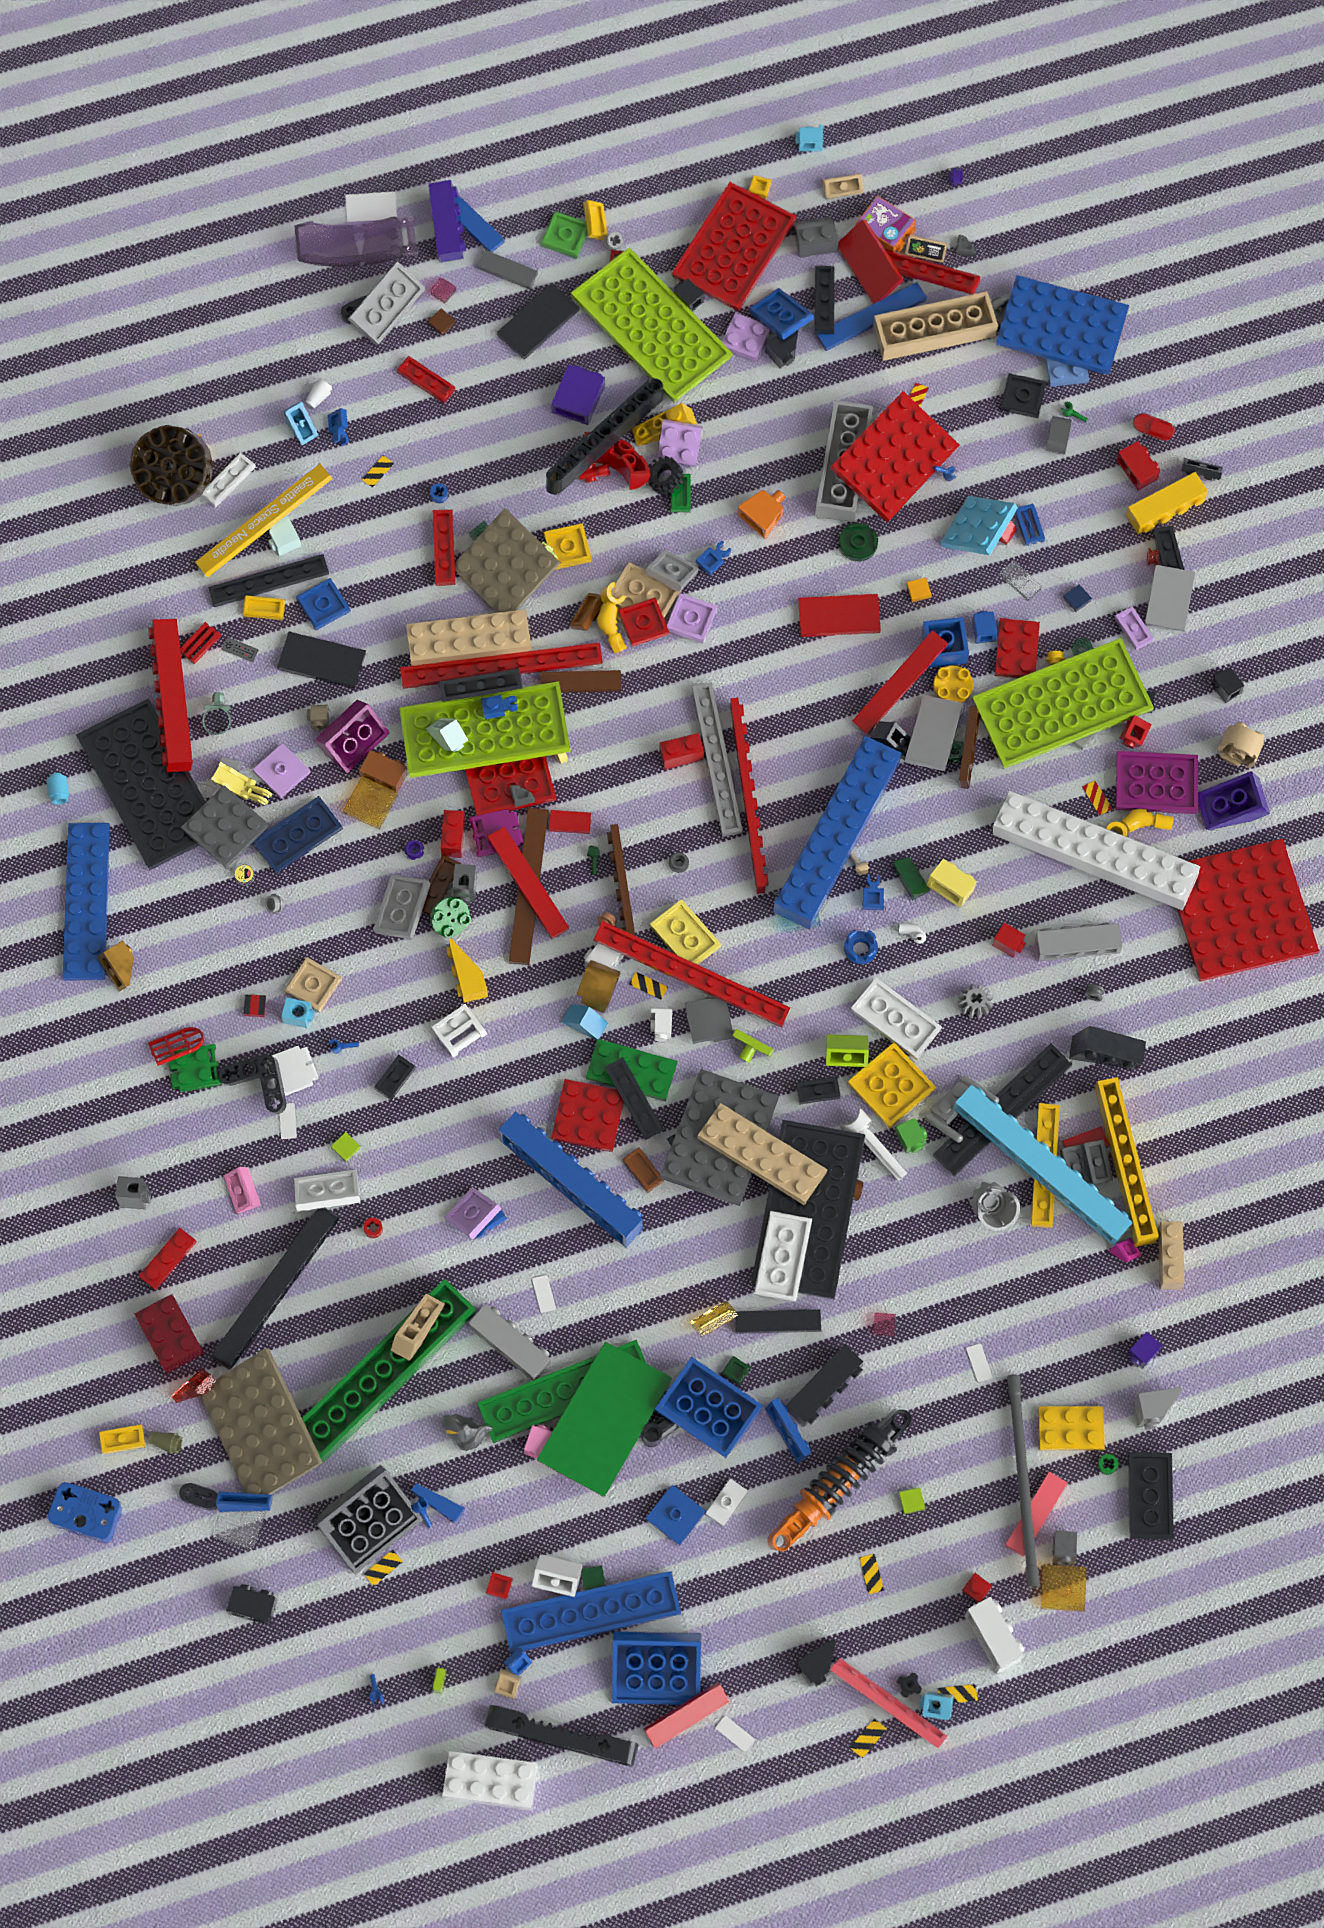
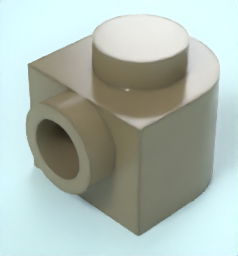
M328 704L311 705V709H307V720L311 721V728L313 730H322L329 726Z

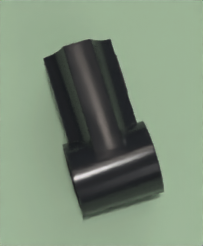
M662 1416L644 1427L642 1433L643 1444L648 1447H655L661 1440L680 1427ZM653 1431L658 1437L651 1440L647 1437L646 1433Z

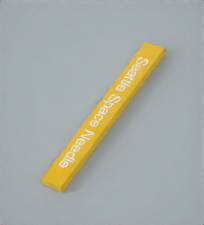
M321 463L198 559L196 564L208 578L333 478Z

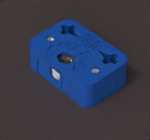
M64 1482L57 1489L48 1514V1520L55 1528L107 1543L113 1538L123 1508L115 1497ZM71 1492L74 1497L66 1499L64 1495H69ZM112 1505L114 1510H109L107 1513L104 1508H109ZM84 1519L86 1524L79 1527L77 1522Z

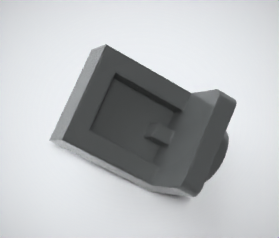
M1007 295L996 297L991 301L999 330L1009 301Z

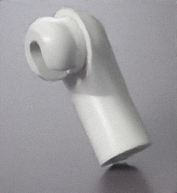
M899 923V933L909 934L914 942L918 944L926 940V934L919 925Z

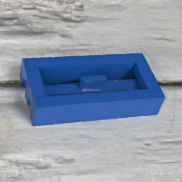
M1034 503L1017 507L1015 516L1025 546H1029L1031 543L1037 544L1039 541L1045 542V536ZM1027 510L1031 512L1038 533L1037 537L1035 536ZM1020 512H1023L1031 538L1028 537Z

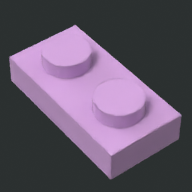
M1133 606L1115 615V620L1135 650L1153 642V636Z

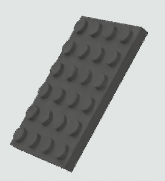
M700 1069L660 1179L740 1206L752 1172L697 1138L698 1134L720 1103L767 1132L779 1096Z

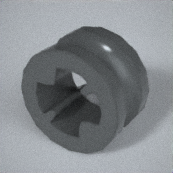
M1088 984V991L1085 992L1084 996L1093 1001H1102L1103 997L1101 994H1104L1105 989L1095 984Z

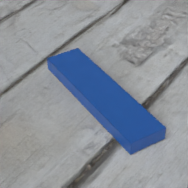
M460 196L456 198V204L460 205L461 210L458 220L462 222L463 228L487 251L494 252L505 243L504 238Z

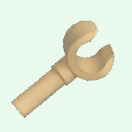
M851 852L849 857L855 865L856 873L858 875L868 873L869 867L867 862L860 863L854 853Z

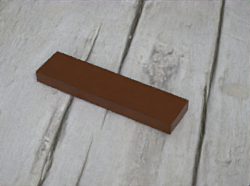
M621 670L540 672V684L559 682L561 693L620 692Z
M970 706L959 775L961 788L969 789L980 722V713L977 706Z

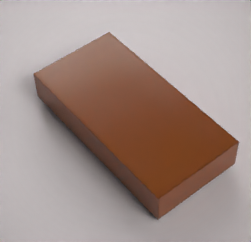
M587 594L570 623L573 629L588 630L603 605L600 594Z
M640 1147L622 1159L647 1193L664 1182L663 1179H660L661 1174Z

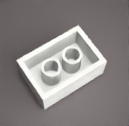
M989 1597L969 1608L964 1617L996 1674L1020 1662L1024 1656L1022 1653L1024 1648L1019 1639H1014L1011 1633L1013 1628L1008 1620L1004 1621L1001 1616L1002 1608L998 1601H993Z

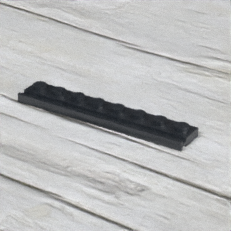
M1053 1044L1048 1045L995 1095L999 1098L998 1104L1001 1106V1110L1017 1119L1072 1067V1063ZM969 1122L965 1123L957 1131L963 1137L961 1142L957 1143L950 1138L933 1154V1157L947 1171L949 1170L954 1177L991 1143L986 1136Z

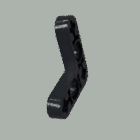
M265 1054L224 1066L220 1070V1081L229 1086L260 1078L267 1110L274 1114H281L286 1109L287 1102L279 1063L275 1057ZM267 1060L272 1062V1064L269 1065V1070L268 1068L264 1067V1065L267 1064ZM252 1065V1074L246 1076L244 1074L245 1067ZM228 1072L235 1074L230 1076L231 1080L226 1078V1076L229 1074ZM275 1079L277 1082L276 1087L269 1090L267 1087L268 1081ZM275 1099L280 1102L277 1105V1109L272 1106V1104H275Z

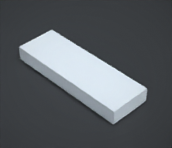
M240 453L207 486L201 497L216 508L256 467L255 464Z

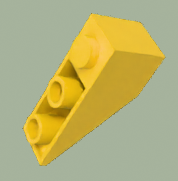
M680 403L633 427L632 432L637 446L660 441L664 419L697 425L692 409Z
M452 938L449 939V946L446 947L448 958H453L454 965L451 966L453 978L458 977L459 984L456 985L458 997L462 996L464 1003L488 997L482 970Z

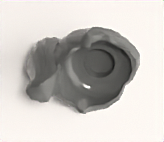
M459 1414L443 1416L442 1423L446 1434L457 1442L458 1447L463 1451L477 1448L482 1443L487 1432L492 1431V1427L487 1423L483 1425L474 1423L473 1417L465 1418Z

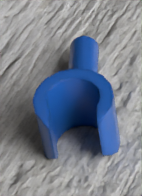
M934 465L933 470L943 473L946 481H952L956 478L955 475H952L956 471L954 466L946 469Z
M336 1039L329 1041L330 1045L337 1044L335 1049H329L334 1054L340 1053L345 1048L359 1047L358 1042L340 1043Z
M422 1497L412 1505V1510L415 1513H420L427 1527L430 1528L433 1525L425 1510L429 1504L427 1499Z
M371 1674L372 1691L369 1694V1698L375 1707L374 1701L380 1698L382 1704H384L385 1700L381 1691L378 1690L375 1674Z

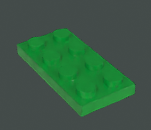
M597 1039L586 1080L615 1087L605 1067L624 1057L645 1096L666 1102L678 1061Z

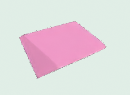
M238 1167L223 1175L236 1214L261 1205L247 1167Z

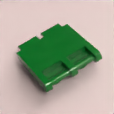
M216 1045L201 1046L194 1052L169 1061L170 1072L177 1071L170 1074L172 1088L186 1092L222 1085L217 1070L219 1063L216 1062L214 1051L216 1050ZM187 1049L177 1050L174 1052V1054H177ZM208 1051H210L212 1062H210ZM211 1069H213L215 1080L212 1079Z

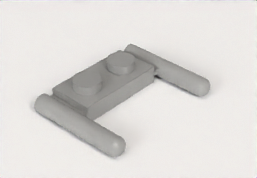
M966 1075L962 1077L961 1082H958L931 1110L932 1112L925 1116L927 1122L957 1143L961 1142L963 1137L950 1128L948 1124L959 1114L953 1109L955 1102L971 1085L982 1089L991 1102H999L998 1097Z

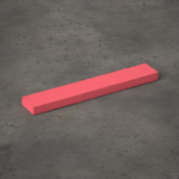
M839 1658L830 1669L938 1749L947 1738L945 1733L843 1659Z

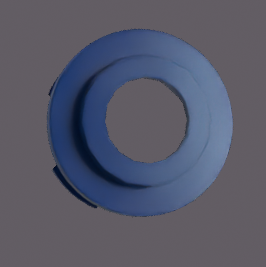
M855 929L851 931L844 943L846 957L856 964L871 962L878 952L875 934L870 930L867 932H857ZM860 942L866 944L868 947L867 954L858 956L853 951L855 944Z

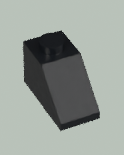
M799 329L784 340L777 335L766 342L765 352L779 369L785 365H790L794 361Z
M879 721L870 738L901 752V759L905 761L911 737L896 722Z
M834 1638L796 1661V1666L809 1687L814 1684L818 1687L827 1681L826 1677L830 1671L836 1644Z

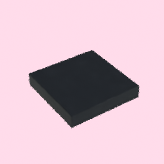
M1008 373L1000 410L1039 418L1047 381Z

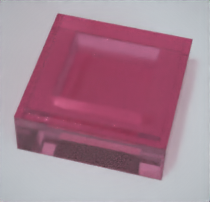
M440 277L429 290V294L446 304L457 289L455 285Z
M874 1313L873 1335L895 1336L896 1314Z

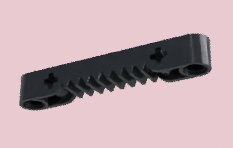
M496 1705L489 1706L484 1725L485 1728L630 1767L634 1766L639 1744L610 1735H600L595 1739V1735L592 1734L588 1739L586 1732L578 1736L576 1729L572 1734H569V1727H566L562 1732L560 1725H557L554 1730L552 1729V1723L549 1722L547 1727H544L542 1720L538 1725H535V1718H532L529 1722L526 1714ZM521 1719L524 1727L520 1726L519 1729H516L513 1723ZM604 1742H607L610 1749L601 1752V1748L598 1745H603Z

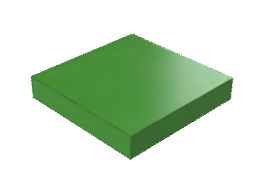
M555 211L541 241V246L577 259L588 235L586 222Z

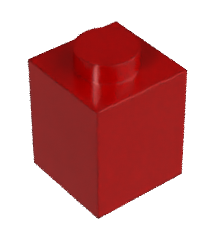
M1004 922L995 936L992 946L1014 958L1017 952L1020 954L1026 945L1024 942L1026 935Z

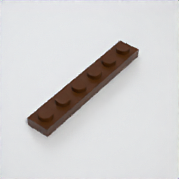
M618 824L610 825V832H607L608 845L612 844L613 851H610L611 863H615L616 870H612L614 883L618 882L619 889H615L617 902L621 901L622 908L618 909L620 921L624 920L625 925L621 930L635 936Z

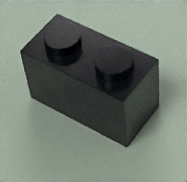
M240 1584V1587L234 1586L226 1610L227 1613L232 1616L271 1625L278 1601L273 1596L274 1593L263 1589L261 1592L253 1591V1587L245 1584Z

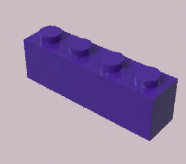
M451 180L428 183L438 257L441 263L464 259L463 252L466 251L464 239L461 240V233L464 232L462 222L458 220L461 210L460 205L456 204V198L459 197L457 186H453Z

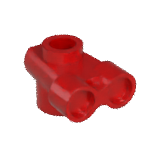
M594 462L579 478L580 480H585V483L597 481L596 477L611 475L609 465L604 464L596 467Z

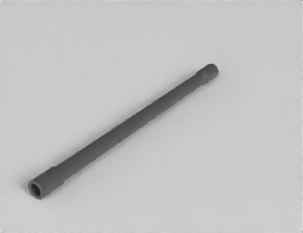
M1013 1374L1007 1376L1011 1402L1026 1561L1025 1573L1027 1588L1034 1589L1040 1587L1036 1561L1021 1404L1020 1375Z

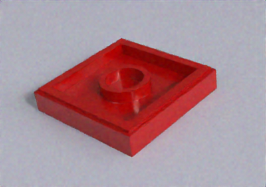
M656 597L618 609L619 617L631 647L669 635L668 627Z

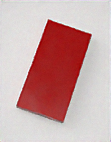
M866 219L860 220L838 242L839 250L873 304L885 299L904 281Z
M878 594L798 598L801 637L881 633Z

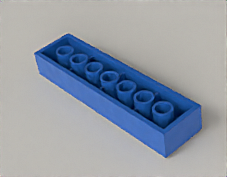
M515 1111L500 1127V1141L627 1248L643 1230L642 1214L634 1207L632 1209L629 1208L622 1196L619 1194L615 1196L609 1191L610 1187L601 1180L599 1182L596 1180L594 1173L587 1167L583 1169L578 1164L579 1161L572 1154L569 1153L567 1155L563 1152V1147L557 1141H550L543 1129L540 1127L535 1128L530 1124L531 1120L522 1113L520 1115Z

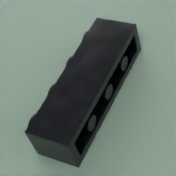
M520 667L439 680L442 702L523 688Z
M844 1344L786 1405L788 1412L804 1427L808 1423L812 1425L820 1416L818 1412L822 1408L826 1410L834 1402L832 1398L837 1392L839 1394L843 1393L849 1386L847 1382L852 1377L856 1379L862 1373L863 1369L861 1367L864 1361Z

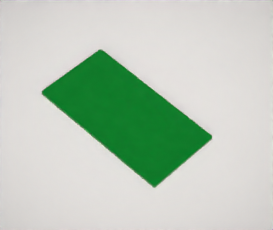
M605 1342L539 1454L537 1461L598 1495L605 1497L669 1386L672 1377Z

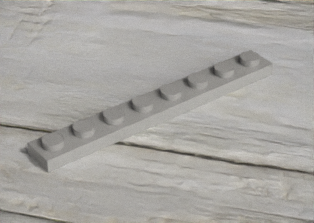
M712 682L692 685L722 837L742 834L743 830Z

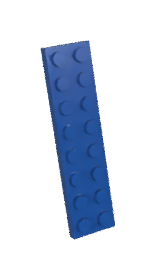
M68 823L63 955L64 981L105 980L106 971L97 957L106 951L110 823Z
M672 1571L577 1592L575 1597L564 1595L503 1609L501 1613L510 1654H513L519 1647L523 1651L678 1616L681 1615Z

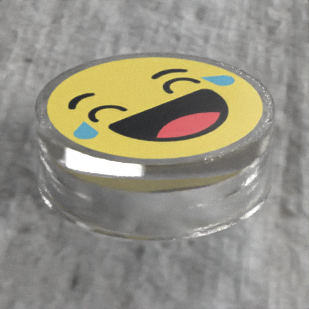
M241 864L236 867L234 878L239 885L247 886L254 881L255 873L250 865Z

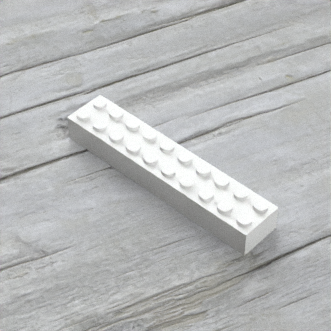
M1009 791L993 825V835L1182 911L1199 874L1200 866L1011 791Z

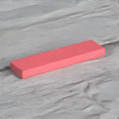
M1048 1472L1031 1501L1034 1539L1067 1485L1066 1481L1051 1472ZM1020 1519L1005 1546L1024 1557L1022 1519Z

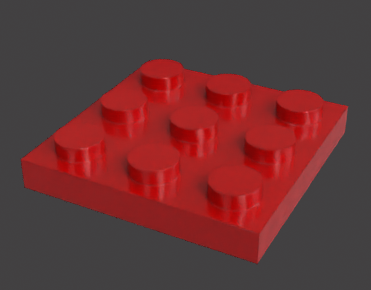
M564 1079L551 1140L613 1153L624 1105L618 1090Z

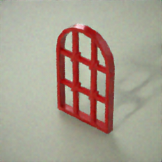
M187 1027L148 1042L157 1066L199 1049L203 1045L204 1035L196 1027ZM200 1033L201 1038L191 1042L187 1041V1038ZM180 1034L182 1035V1037H180V1038H178V1039H175V1040H173V1041H168V1039H170V1038H173V1037L178 1036V1035H180ZM181 1040L185 1042V1044L176 1048H171L170 1046ZM165 1041V1044L152 1049L153 1045ZM198 1042L197 1045H195V1046H193L192 1048H190V1045L195 1044V1043ZM164 1047L168 1048V1051L155 1056L154 1051ZM182 1048H187V1050H184V1051L179 1052V1053H177V1054H174V1053H173V1052H175V1051H177V1050H180V1049H182ZM167 1054H168V1055H171V1056H169V1057H167V1058H165V1059H162V1060H160V1061L157 1060V1058H160V1057L165 1056V1055H167Z

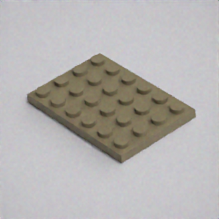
M269 1348L261 1350L198 1390L245 1493L272 1495L323 1464Z

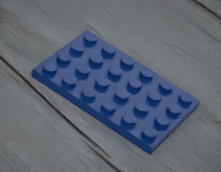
M1016 275L996 345L1109 375L1129 305Z

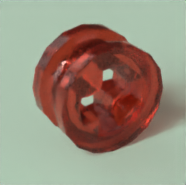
M1148 548L1147 566H1150V564L1158 565V548H1155V550Z

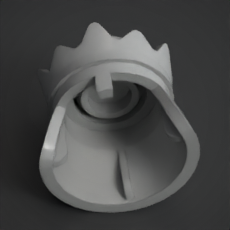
M982 1182L981 1187L973 1191V1199L969 1200L973 1207V1212L979 1216L981 1223L993 1231L1009 1228L1015 1223L1020 1213L1018 1198L1014 1194L1006 1192L1004 1187H1001L996 1182L991 1184Z

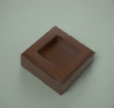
M441 308L428 320V324L442 336L455 324V319Z

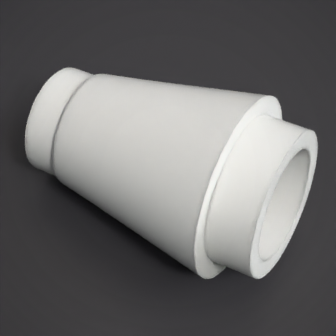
M319 379L318 382L315 381L305 403L315 409L316 406L331 394L332 387L322 379Z

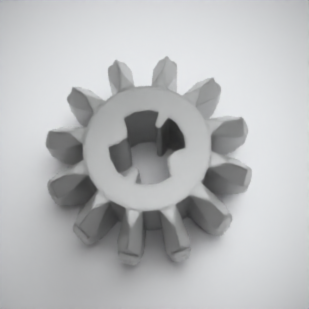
M970 984L969 989L964 987L962 989L963 994H959L958 997L960 1000L958 1007L964 1008L962 1010L963 1014L969 1012L970 1019L973 1018L974 1014H976L978 1019L982 1017V1013L988 1015V1009L993 1006V1003L990 1002L993 999V995L988 994V988L982 990L981 984L977 988L973 984Z

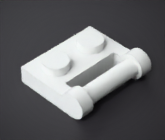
M466 1004L431 1027L452 1058L479 1037L483 1038L487 1035L485 1029ZM471 1026L475 1028V1031L454 1045L451 1044L450 1041Z

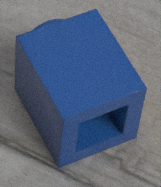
M979 611L974 614L972 625L976 644L996 642L997 628L994 612Z

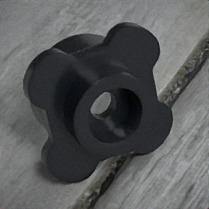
M910 1673L906 1677L900 1676L897 1679L901 1695L905 1698L914 1693L919 1694L922 1691V1687L918 1684V1675L916 1673Z

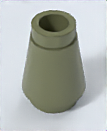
M152 1431L150 1434L149 1444L170 1454L179 1453L181 1450L183 1437L179 1436L178 1433Z

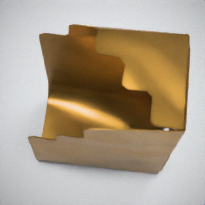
M590 960L576 993L582 997L581 1003L604 1013L609 1006L621 972Z

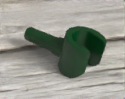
M590 845L587 856L593 858L592 875H597V862L600 851L598 847Z

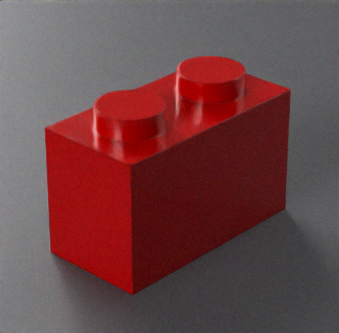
M1139 441L1118 452L1117 463L1138 491L1158 480L1160 467L1156 461L1150 458L1147 448L1142 446Z
M699 733L659 742V753L664 770L704 760V749Z
M444 810L440 846L441 856L462 858L465 829L464 811Z

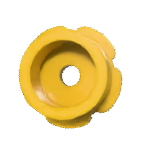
M1050 651L1047 653L1045 660L1051 666L1064 661L1065 657H1063L1062 651Z

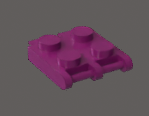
M506 809L469 818V823L472 824L474 832L472 837L476 841L478 849L476 852L477 857L496 854L487 840V836L503 827L507 829L516 845L523 844L521 830L514 829L519 827L516 812L509 813V810ZM476 823H478L480 833L477 831ZM480 839L482 840L484 850L481 848Z

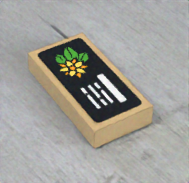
M910 235L905 255L943 263L948 243Z

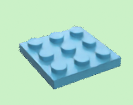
M968 496L940 543L944 548L990 555L1015 514L1017 506L1011 502Z

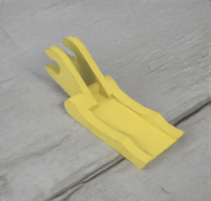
M220 762L211 779L221 787L225 785L235 795L244 800L249 798L259 804L266 805L268 801L265 798L251 792H256L267 798L272 796V793L268 790L255 786V780L240 774Z

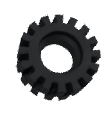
M660 456L658 457L659 461L654 459L652 460L654 464L649 463L648 465L650 468L648 484L658 494L662 495L663 492L664 495H668V491L672 494L674 493V488L677 490L680 488L678 483L681 485L683 483L681 480L684 479L683 469L672 457L665 456L663 459ZM671 470V474L666 480H658L659 475L663 471Z

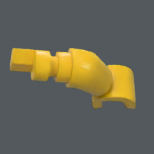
M612 582L601 590L600 596L603 605L597 617V624L600 631L603 630L604 634L608 635L607 641L611 645L614 654L627 648L621 634L616 631L618 629L616 625L618 623L616 620V605L623 602L626 597L623 595L617 597V599L612 597L611 589L615 587V582Z
M1135 809L1127 814L1121 822H1112L1105 829L1115 830L1127 837V832L1131 833L1138 828L1150 827V825H1153V828L1171 830L1173 817L1158 813L1152 815V812H1147L1146 809Z

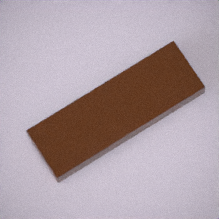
M445 855L441 856L429 879L431 884L422 909L423 913L431 916L433 907L445 897L454 880L455 864H461L460 862Z

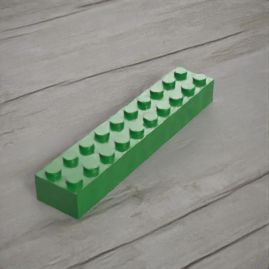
M446 1279L429 1294L444 1303V1307L410 1361L391 1351L395 1335L414 1309L302 1417L323 1463L476 1314L475 1307Z

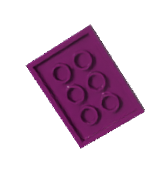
M1117 751L1115 810L1132 811L1135 809H1146L1147 812L1197 814L1198 755Z

